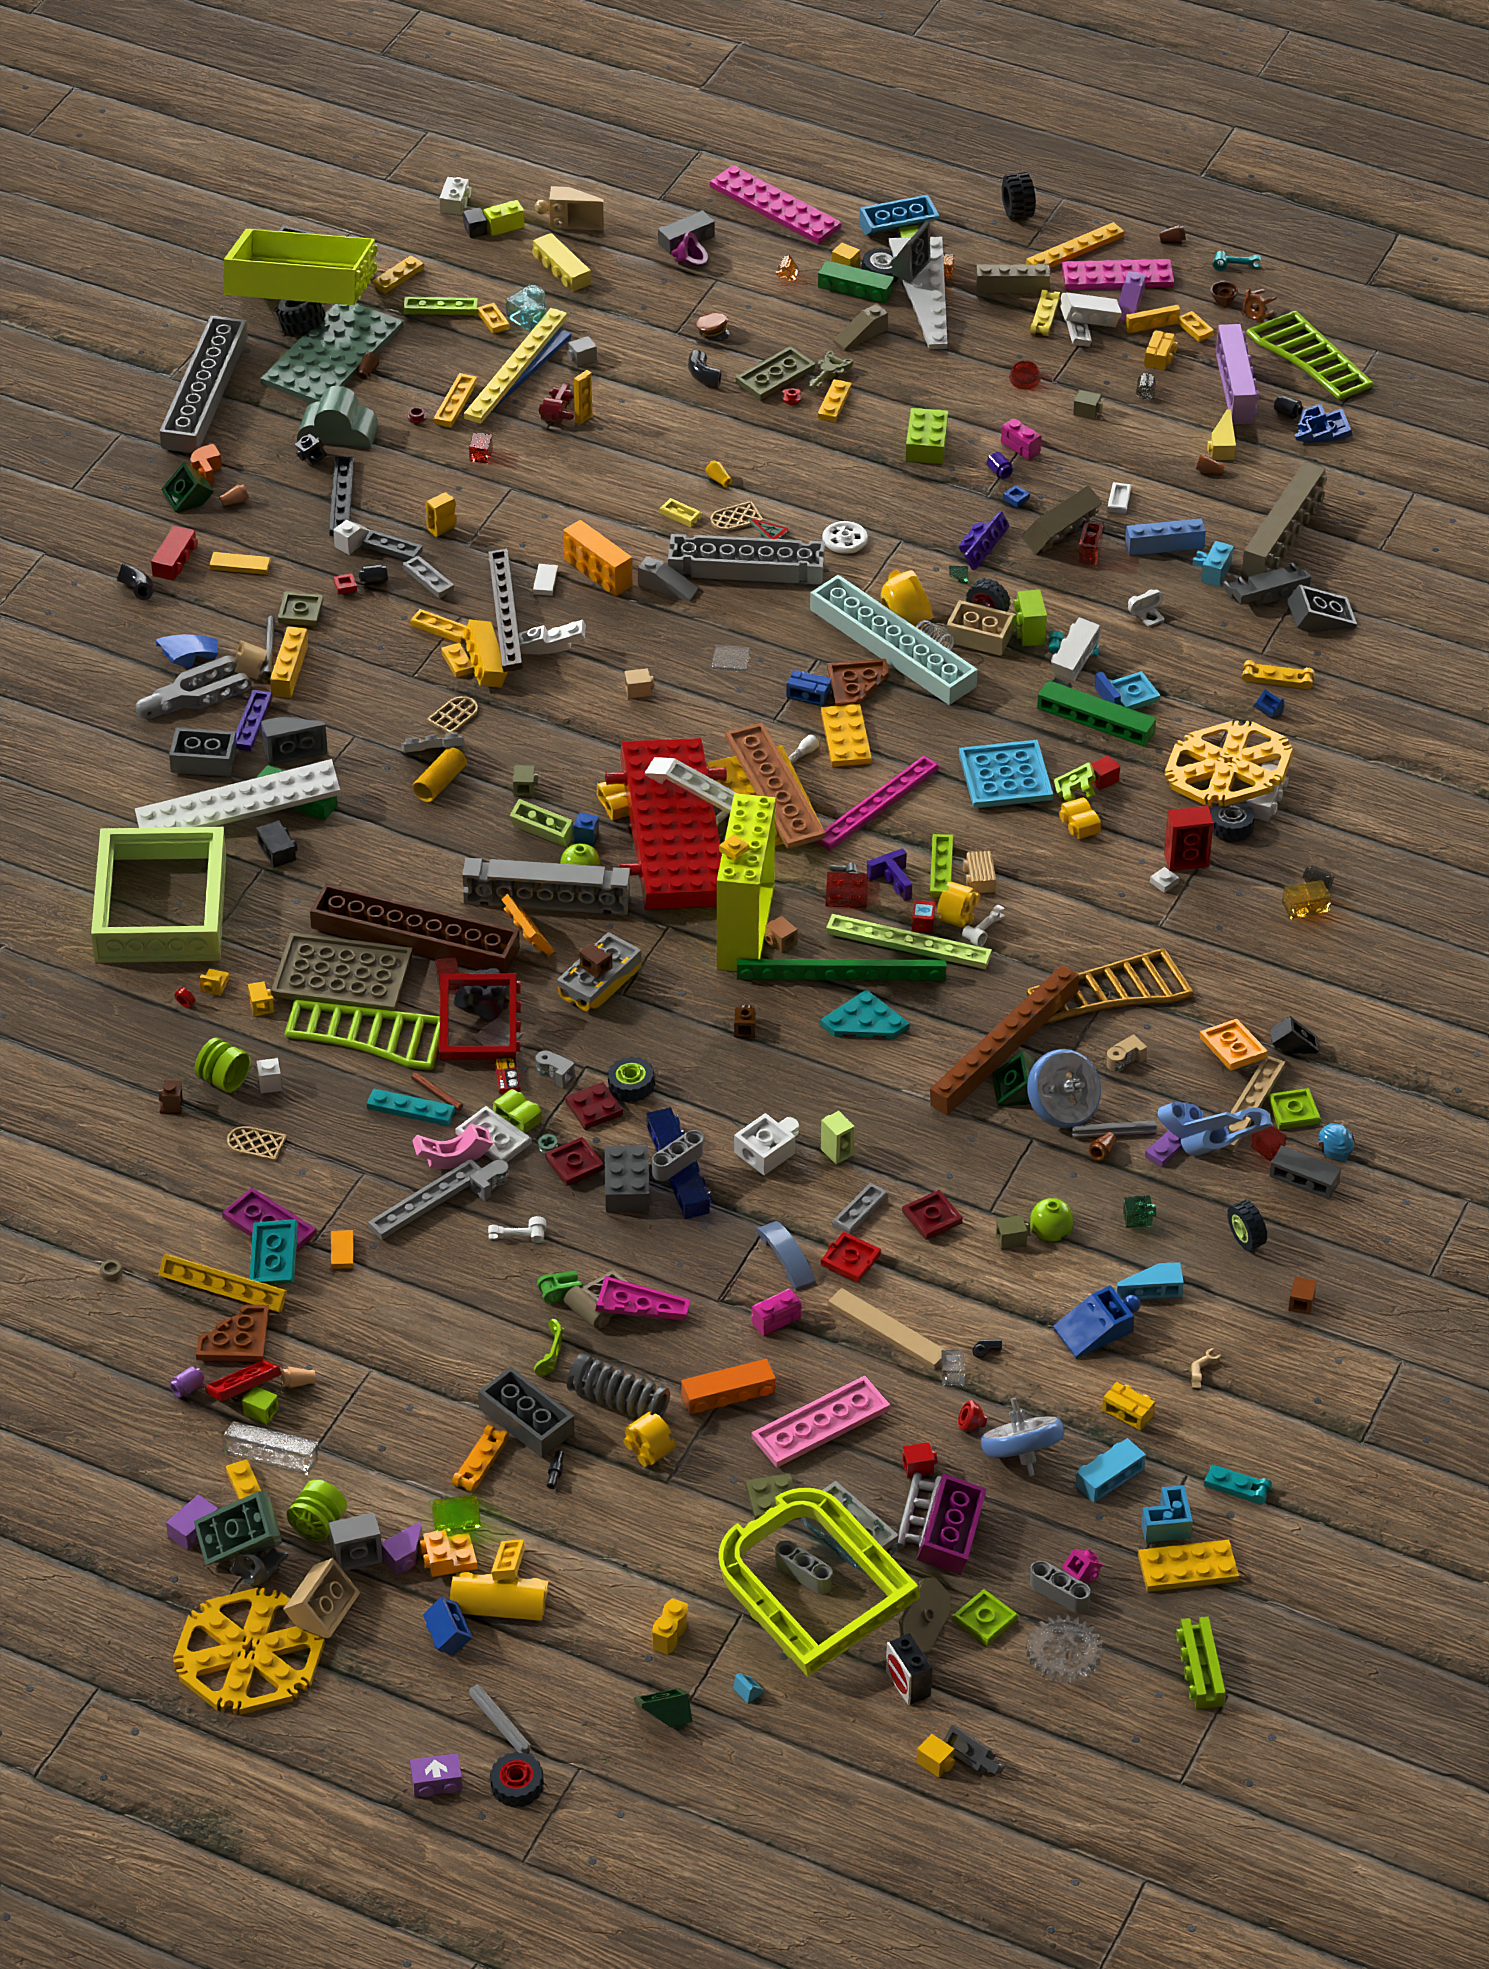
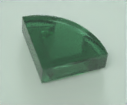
M949 566V575L958 579L960 583L968 584V566Z

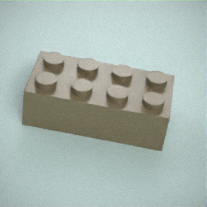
M1087 485L1036 519L1021 538L1035 555L1041 551L1045 553L1053 546L1054 542L1056 544L1060 543L1066 537V534L1072 535L1079 529L1078 526L1088 524L1092 520L1091 517L1099 512L1098 507L1103 502L1091 487Z

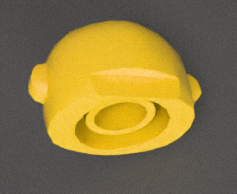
M893 570L881 590L882 605L915 627L923 620L930 621L933 615L932 608L917 575L911 570L903 573ZM925 623L920 625L918 629H921Z

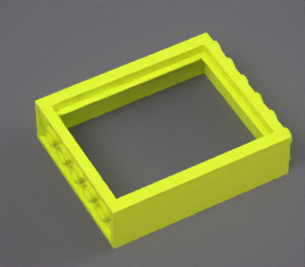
M245 229L224 258V295L355 305L360 300L361 294L364 293V289H367L370 280L373 279L374 273L376 274L377 263L374 262V256H377L378 247L375 245V239Z

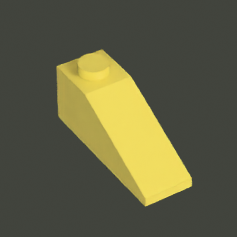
M1231 409L1226 410L1212 432L1211 441H1208L1207 450L1208 453H1211V457L1214 460H1235L1236 443Z

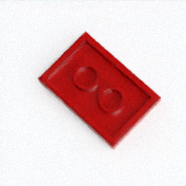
M262 1360L207 1384L204 1388L208 1395L224 1401L282 1375L280 1367Z

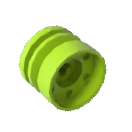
M213 1038L203 1046L198 1054L194 1067L195 1075L207 1083L214 1084L220 1090L231 1093L237 1090L245 1080L250 1069L251 1060L247 1052L237 1047H232L220 1038Z
M314 1479L308 1481L299 1494V1498H296L286 1515L290 1526L297 1533L309 1540L321 1542L326 1540L330 1534L329 1522L341 1519L348 1505L344 1495L336 1487L325 1481Z

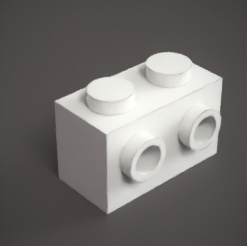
M447 177L440 196V213L462 214L463 209L467 207V198L471 196V187H469L468 179Z

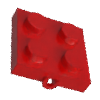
M843 1231L835 1243L831 1242L829 1244L828 1251L821 1259V1266L859 1283L880 1257L881 1249Z

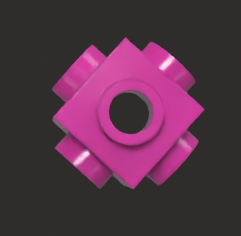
M1073 1549L1061 1568L1074 1578L1085 1583H1091L1099 1576L1103 1564L1097 1560L1098 1556L1089 1549L1085 1551Z

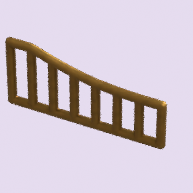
M1161 948L1078 973V982L1086 980L1099 1002L1088 1004L1078 989V992L1073 997L1080 1007L1068 1009L1065 1004L1059 1009L1060 1012L1054 1014L1046 1024L1111 1008L1149 1004H1172L1192 998L1194 992L1168 952ZM1161 957L1183 992L1172 994L1150 960ZM1142 963L1163 996H1151L1132 966ZM1124 969L1141 997L1129 998L1113 971ZM1105 975L1120 999L1108 1000L1094 977ZM1040 985L1028 988L1026 991L1027 996H1029Z

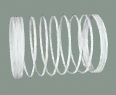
M923 620L916 626V628H919V626L925 622H929L928 624H930V626L928 627L930 628L926 635L930 637L931 629L933 631V626L936 625H934L928 620ZM937 626L934 627V628H935V630H934L935 633H936V630H938V632H937L938 635H939V632H941V634H940L941 637H940L938 643H940V642L942 641V639H943V642H944V639H945L946 636H947V640H948V636H950V642H951V637H952V643H951V645H950V647H949V650H951L952 647H953V644H954V638H953V636L950 635L949 633L945 632L944 630H942L941 628H939V627H937Z

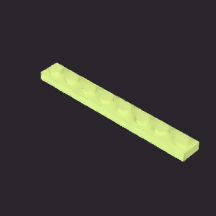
M836 914L831 915L826 927V934L981 969L987 968L992 954V949Z

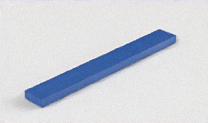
M559 328L494 409L571 339V333Z

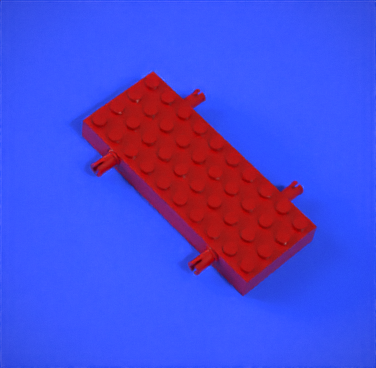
M702 738L622 741L620 753L622 772H605L606 785L624 784L637 863H621L619 868H630V876H638L640 878L645 910L717 907V877L722 853L719 851L720 840L714 806L668 779H665L663 784H660L644 774L654 757L675 758L713 780H727L726 767L708 768L706 766Z

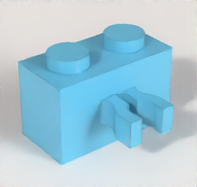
M1215 541L1208 555L1202 551H1197V556L1193 559V565L1203 566L1201 582L1220 587L1232 564L1234 546Z

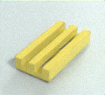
M672 498L660 507V514L688 527H692L693 523L697 522V519L702 518V512Z

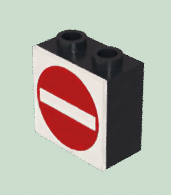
M909 1633L887 1642L886 1672L907 1705L930 1697L933 1667Z

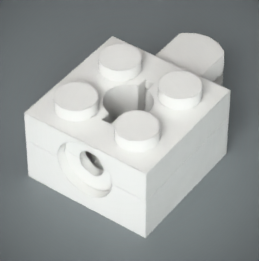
M765 1113L734 1135V1153L761 1174L766 1175L795 1154V1137L799 1135L798 1121L794 1118L786 1117L778 1123Z

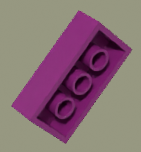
M946 1474L942 1475L935 1492L917 1556L918 1561L961 1575L968 1560L986 1488Z

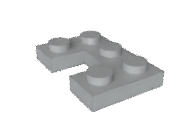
M457 732L446 733L443 738H437V735L425 736V740H419L417 737L406 738L405 742L401 743V749L403 752H413L428 748L453 747L465 744L464 737L459 736Z

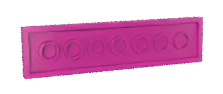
M734 165L710 181L711 188L817 244H820L842 227L841 221Z

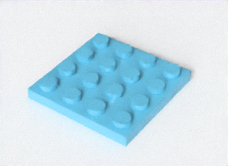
M1038 740L959 748V757L973 809L1053 800V792Z

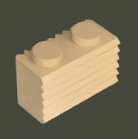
M991 851L968 852L966 860H963V871L968 874L966 875V886L974 888L976 893L996 892L997 880Z

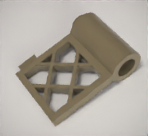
M614 1270L582 1288L579 1286L571 1288L564 1297V1303L595 1329L604 1328L609 1323L610 1317L616 1313L595 1311L599 1294H593L590 1291L601 1290L605 1276L628 1282Z

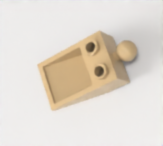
M551 186L549 204L545 200H539L535 203V211L537 213L545 214L547 211H550V228L604 230V201L601 198L570 187Z

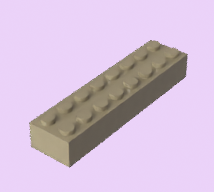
M1304 461L1245 548L1241 576L1243 580L1248 581L1250 576L1272 571L1275 567H1279L1281 558L1286 556L1289 546H1293L1296 536L1302 532L1303 525L1309 522L1310 515L1316 512L1318 503L1322 502L1325 497L1323 488L1327 481L1325 476L1326 468Z

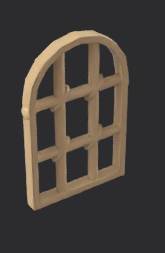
M455 697L428 717L427 722L445 733H453L477 714L478 705L470 697ZM456 701H461L457 705L453 704ZM466 701L471 702L472 704L465 710L461 708V705ZM451 705L452 709L444 714L442 711ZM475 706L474 712L472 714L469 713V710ZM456 709L461 711L454 719L450 717V714ZM464 714L468 715L461 723L458 722V719ZM437 715H441L438 721H432ZM445 718L449 719L450 722L444 727L439 725ZM453 723L457 724L451 731L447 729Z

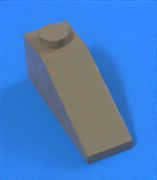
M878 304L861 311L833 339V342L846 351L887 331L888 312Z

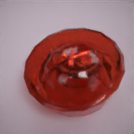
M1023 360L1013 366L1009 379L1015 387L1026 390L1037 386L1041 381L1042 375L1035 363Z

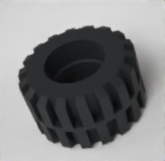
M1027 172L1005 175L1001 190L1003 206L1008 218L1014 220L1034 216L1036 195L1030 175Z
M281 300L275 307L281 327L286 333L296 334L309 331L321 324L326 316L322 303Z

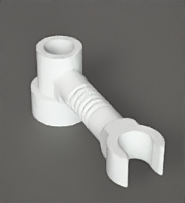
M996 905L990 912V915L976 927L966 926L963 929L962 936L978 947L983 946L987 940V933L984 930L992 923L1005 917L1001 913L1005 908Z
M539 1216L530 1218L529 1228L513 1229L490 1225L488 1226L489 1239L498 1240L503 1237L522 1236L531 1237V1241L534 1243H541L544 1241L546 1219Z

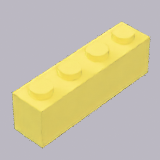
M552 233L533 240L532 253L534 257L543 263L544 267L548 268L565 287L574 292L591 285V270Z

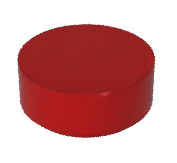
M179 988L174 994L176 1001L183 1007L190 1008L196 1002L194 995L185 988Z

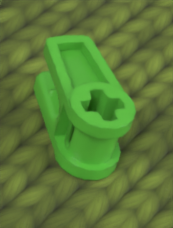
M576 1271L546 1274L537 1280V1287L543 1292L542 1297L547 1304L564 1300L566 1293L575 1286L583 1287L582 1283L578 1281Z

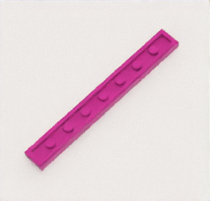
M922 756L824 829L825 839L815 842L831 851L937 772L939 765L926 756Z

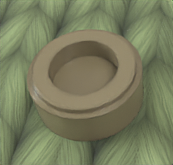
M107 1260L101 1264L100 1274L104 1280L116 1281L122 1276L123 1271L120 1262Z

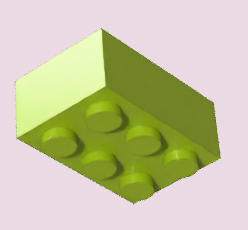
M911 408L906 441L907 462L943 464L948 430V411Z

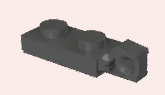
M951 1725L943 1741L954 1748V1756L977 1771L987 1773L989 1770L994 1774L1002 1773L1005 1765L994 1759L996 1754L990 1748L956 1725Z

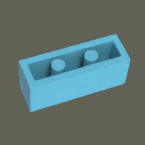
M1126 1438L1121 1443L1113 1445L1106 1453L1098 1455L1088 1465L1080 1467L1076 1473V1487L1095 1503L1144 1470L1146 1454Z

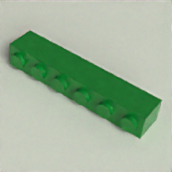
M1048 680L1038 694L1037 709L1137 745L1146 747L1155 734L1156 718Z

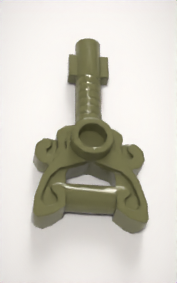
M827 351L825 360L818 361V368H820L822 373L816 379H812L809 382L808 390L813 392L815 389H819L826 378L832 379L836 375L843 376L845 371L853 367V360H842L835 357L832 351Z

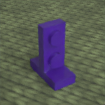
M903 848L867 861L866 876L870 881L884 876L886 881L892 884L896 894L900 895L904 901L912 899V883L901 870L906 868L907 853Z

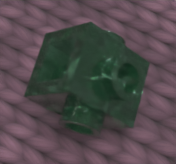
M1150 1195L1124 1197L1123 1215L1126 1228L1152 1226L1153 1217H1156V1205L1151 1203Z

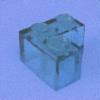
M533 283L506 299L507 317L530 332L545 316V291Z

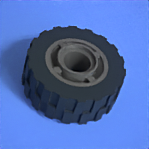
M1223 801L1221 807L1218 803L1212 807L1210 813L1213 820L1214 836L1226 841L1244 840L1253 833L1255 814L1247 804L1239 802L1225 806Z

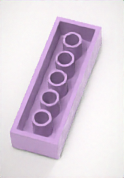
M1240 324L1218 325L1216 346L1217 362L1227 407L1231 409L1233 425L1254 424V416H1257L1258 413L1257 405L1255 404L1256 401H1259V391L1255 390L1256 379L1253 378V366H1250L1251 356L1247 355L1248 343H1245V331H1242Z

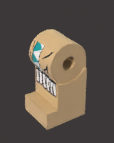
M1134 1034L1107 1051V1068L1111 1071L1119 1072L1124 1069L1125 1065L1135 1060L1139 1063L1145 1061L1147 1046Z

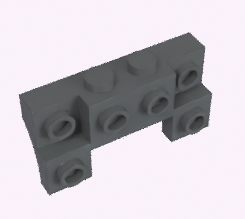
M1291 562L1289 567L1279 568L1277 566L1275 570L1248 577V584L1241 577H1238V581L1231 583L1223 581V588L1230 598H1236L1240 605L1254 601L1259 606L1290 597L1293 590H1296L1299 585L1310 586L1311 576L1307 570H1300Z

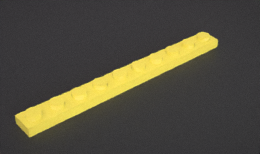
M552 308L549 309L465 411L464 419L480 424L485 420L567 320L566 312Z

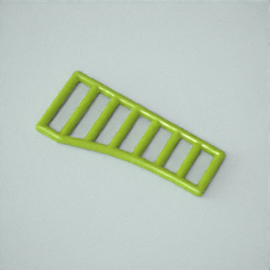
M1297 311L1254 326L1246 331L1247 335L1259 346L1285 358L1304 370L1338 400H1343L1374 386L1373 381ZM1292 319L1298 322V324L1262 338L1257 334ZM1303 329L1309 332L1278 346L1270 343ZM1313 339L1320 342L1293 354L1285 351ZM1324 349L1330 352V354L1307 363L1300 360ZM1334 359H1338L1341 362L1320 372L1313 369ZM1345 369H1349L1352 372L1331 382L1325 378ZM1356 379L1363 382V384L1343 392L1336 388Z
M295 1000L284 1035L286 1038L348 1047L379 1056L407 1068L430 1071L434 1068L439 1050L440 1016ZM301 1009L313 1010L306 1032L294 1030ZM321 1011L333 1012L327 1035L315 1033ZM342 1013L354 1015L347 1039L335 1036ZM362 1016L375 1017L367 1044L355 1041ZM383 1018L395 1020L387 1051L375 1047ZM403 1022H416L406 1058L395 1054ZM424 1023L437 1024L427 1062L414 1060Z

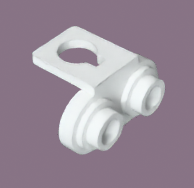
M1148 590L1145 594L1133 596L1128 601V610L1133 615H1137L1148 627L1164 622V617L1155 607L1162 602L1163 594L1159 590ZM1147 613L1156 616L1157 619L1148 620L1146 618Z

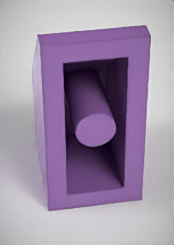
M420 1522L381 1543L382 1559L396 1575L410 1570L417 1564L420 1552L419 1540H423L422 1524Z

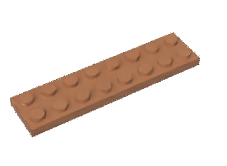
M761 722L725 732V739L757 796L776 797L775 828L786 848L789 849L825 839V832L764 724Z

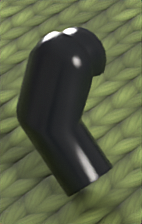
M981 1339L973 1347V1355L977 1358H983L990 1350H1002V1339Z

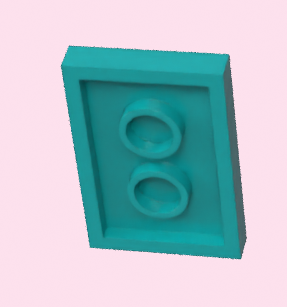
M296 1219L253 1223L249 1279L268 1285L294 1283L298 1231Z

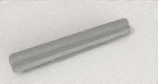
M1155 1121L1075 1125L1072 1127L1073 1138L1104 1136L1107 1132H1111L1115 1136L1156 1133L1157 1125Z
M478 1684L471 1687L469 1694L518 1753H528L531 1750L530 1743L483 1688Z

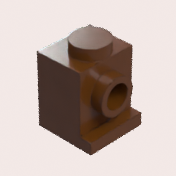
M592 943L579 952L580 967L597 979L613 968L612 953L608 952L606 954Z
M749 1005L735 1007L734 1037L755 1038L756 1008H752ZM739 1026H751V1029H742Z
M164 1080L163 1089H159L160 1114H181L183 1103L181 1081Z

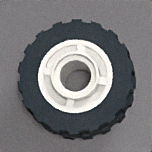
M874 248L864 254L861 269L894 277V282L898 280V277L892 275V251Z

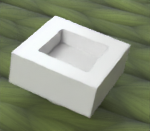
M1164 867L1150 876V883L1165 893L1179 884V877Z

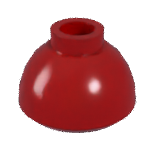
M969 1400L961 1408L958 1426L962 1431H973L979 1427L984 1428L988 1417L983 1413L979 1404Z

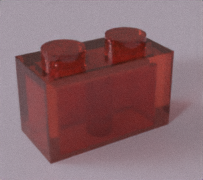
M1085 520L1079 543L1078 563L1097 565L1103 541L1104 523Z

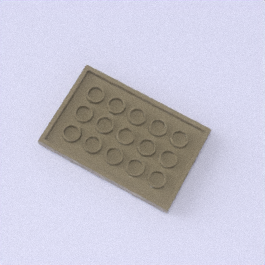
M290 932L271 989L272 997L395 1011L413 950L409 947Z

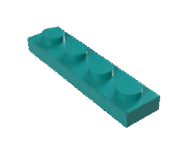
M374 1088L367 1101L368 1110L443 1126H449L455 1113L454 1105Z

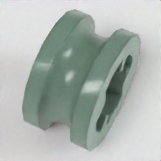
M551 1134L541 1136L538 1140L540 1152L545 1154L557 1148V1138Z

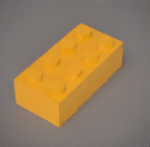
M582 520L563 530V557L567 563L573 565L581 573H584L593 582H596L614 596L633 586L632 557Z

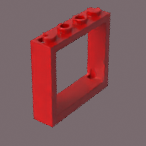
M516 973L440 974V1060H494V1058L513 1056L517 1060V1052H520L521 1040L517 1039V1033H521V1020H517V1013H521V1000H517V994H521V981H517ZM449 986H510V1045L449 1046Z

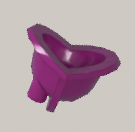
M689 231L685 234L683 241L679 243L677 249L672 251L675 262L681 261L683 264H694L697 266H703L707 262V252L698 243L695 234Z

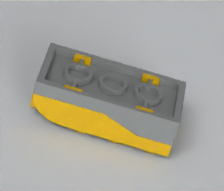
M608 932L595 946L602 949L606 954L608 952L612 953L613 968L597 979L581 968L580 959L577 960L557 979L560 997L566 1002L574 1001L583 1011L599 1007L642 967L641 949Z

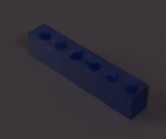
M671 1107L646 1113L647 1130L657 1152L685 1134L684 1130H680L679 1117L674 1115ZM697 1160L668 1179L684 1219L710 1214V1204L713 1203L710 1191L707 1192L705 1189V1179L699 1175L700 1170Z

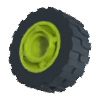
M639 1057L622 1058L610 1066L607 1076L609 1091L618 1100L637 1102L638 1100L645 1099L654 1091V1068H652V1065L647 1060Z

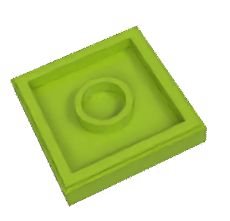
M1309 1088L1268 1094L1267 1100L1279 1130L1320 1124L1321 1118Z
M983 1589L952 1616V1621L985 1646H989L1018 1620L1019 1615Z

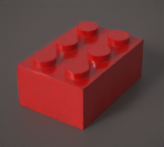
M1208 806L1168 810L1164 856L1169 871L1209 867L1213 820Z

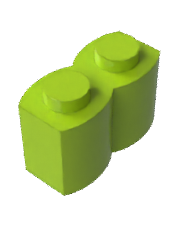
M511 1089L493 1102V1111L525 1134L542 1122L541 1108L537 1104L526 1100L521 1092Z

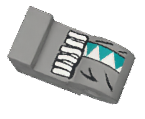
M541 1051L536 1055L538 1074L555 1079L556 1086L563 1089L575 1077L574 1062L550 1051Z
M495 1160L470 1176V1190L484 1201L489 1199L493 1189L508 1182V1164L503 1160Z

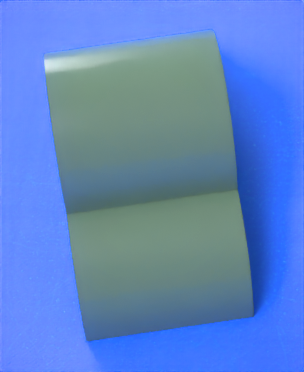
M332 386L323 392L320 402H314L307 406L297 434V441L303 436L311 434L315 438H320L323 444L371 448L378 427V418L372 410L359 405L358 398L353 391L343 386Z
M258 1491L194 1520L205 1565L234 1559L241 1552L255 1554L282 1544L273 1506L267 1491Z

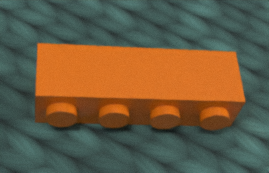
M767 1359L681 1380V1395L689 1414L704 1412L705 1410L724 1407L729 1404L775 1393V1376Z

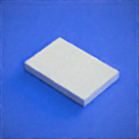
M487 1106L455 1129L456 1134L459 1136L471 1123L488 1128L493 1145L485 1155L493 1161L503 1160L507 1163L532 1144L531 1137Z

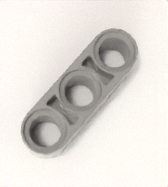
M697 1130L688 1131L654 1154L652 1157L653 1177L659 1181L668 1180L699 1159L704 1153L703 1134Z
M789 1540L777 1543L775 1547V1565L778 1569L815 1593L827 1594L831 1591L833 1571L829 1565Z
M1036 1561L1031 1565L1030 1586L1032 1589L1075 1613H1084L1088 1610L1090 1588L1087 1584L1045 1561Z

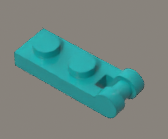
M1212 1464L1205 1478L1204 1487L1257 1504H1264L1267 1499L1266 1493L1270 1492L1272 1482L1265 1478L1256 1479Z

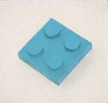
M1142 671L1110 681L1121 695L1120 706L1135 710L1160 701V694Z

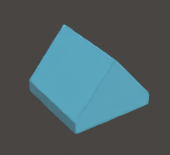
M737 1673L735 1676L733 1689L747 1704L764 1693L763 1689L751 1676Z

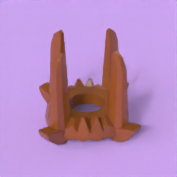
M1248 288L1241 314H1246V316L1256 320L1259 324L1265 323L1264 319L1274 313V310L1267 312L1266 304L1276 300L1278 297L1275 296L1264 300L1262 296H1259V294L1265 292L1264 289L1251 292V289Z

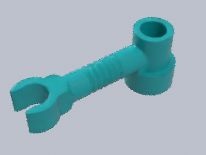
M1218 251L1213 259V268L1217 271H1223L1227 268V263L1244 264L1258 269L1261 264L1254 261H1261V256L1233 257L1226 256L1224 251Z
M1060 631L1049 633L1048 650L1051 654L1058 653L1061 642L1064 639V634ZM1099 643L1094 647L1090 654L1091 656H1098Z

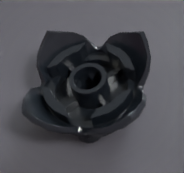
M491 968L489 970L471 971L467 974H499V970ZM461 986L456 992L454 1005L459 1008L473 1006L479 1017L492 1023L501 1014L504 1001H510V986Z

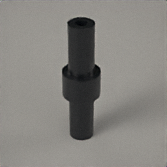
M561 1450L555 1452L553 1462L549 1466V1479L547 1483L549 1489L556 1488L558 1478L562 1474L564 1452Z

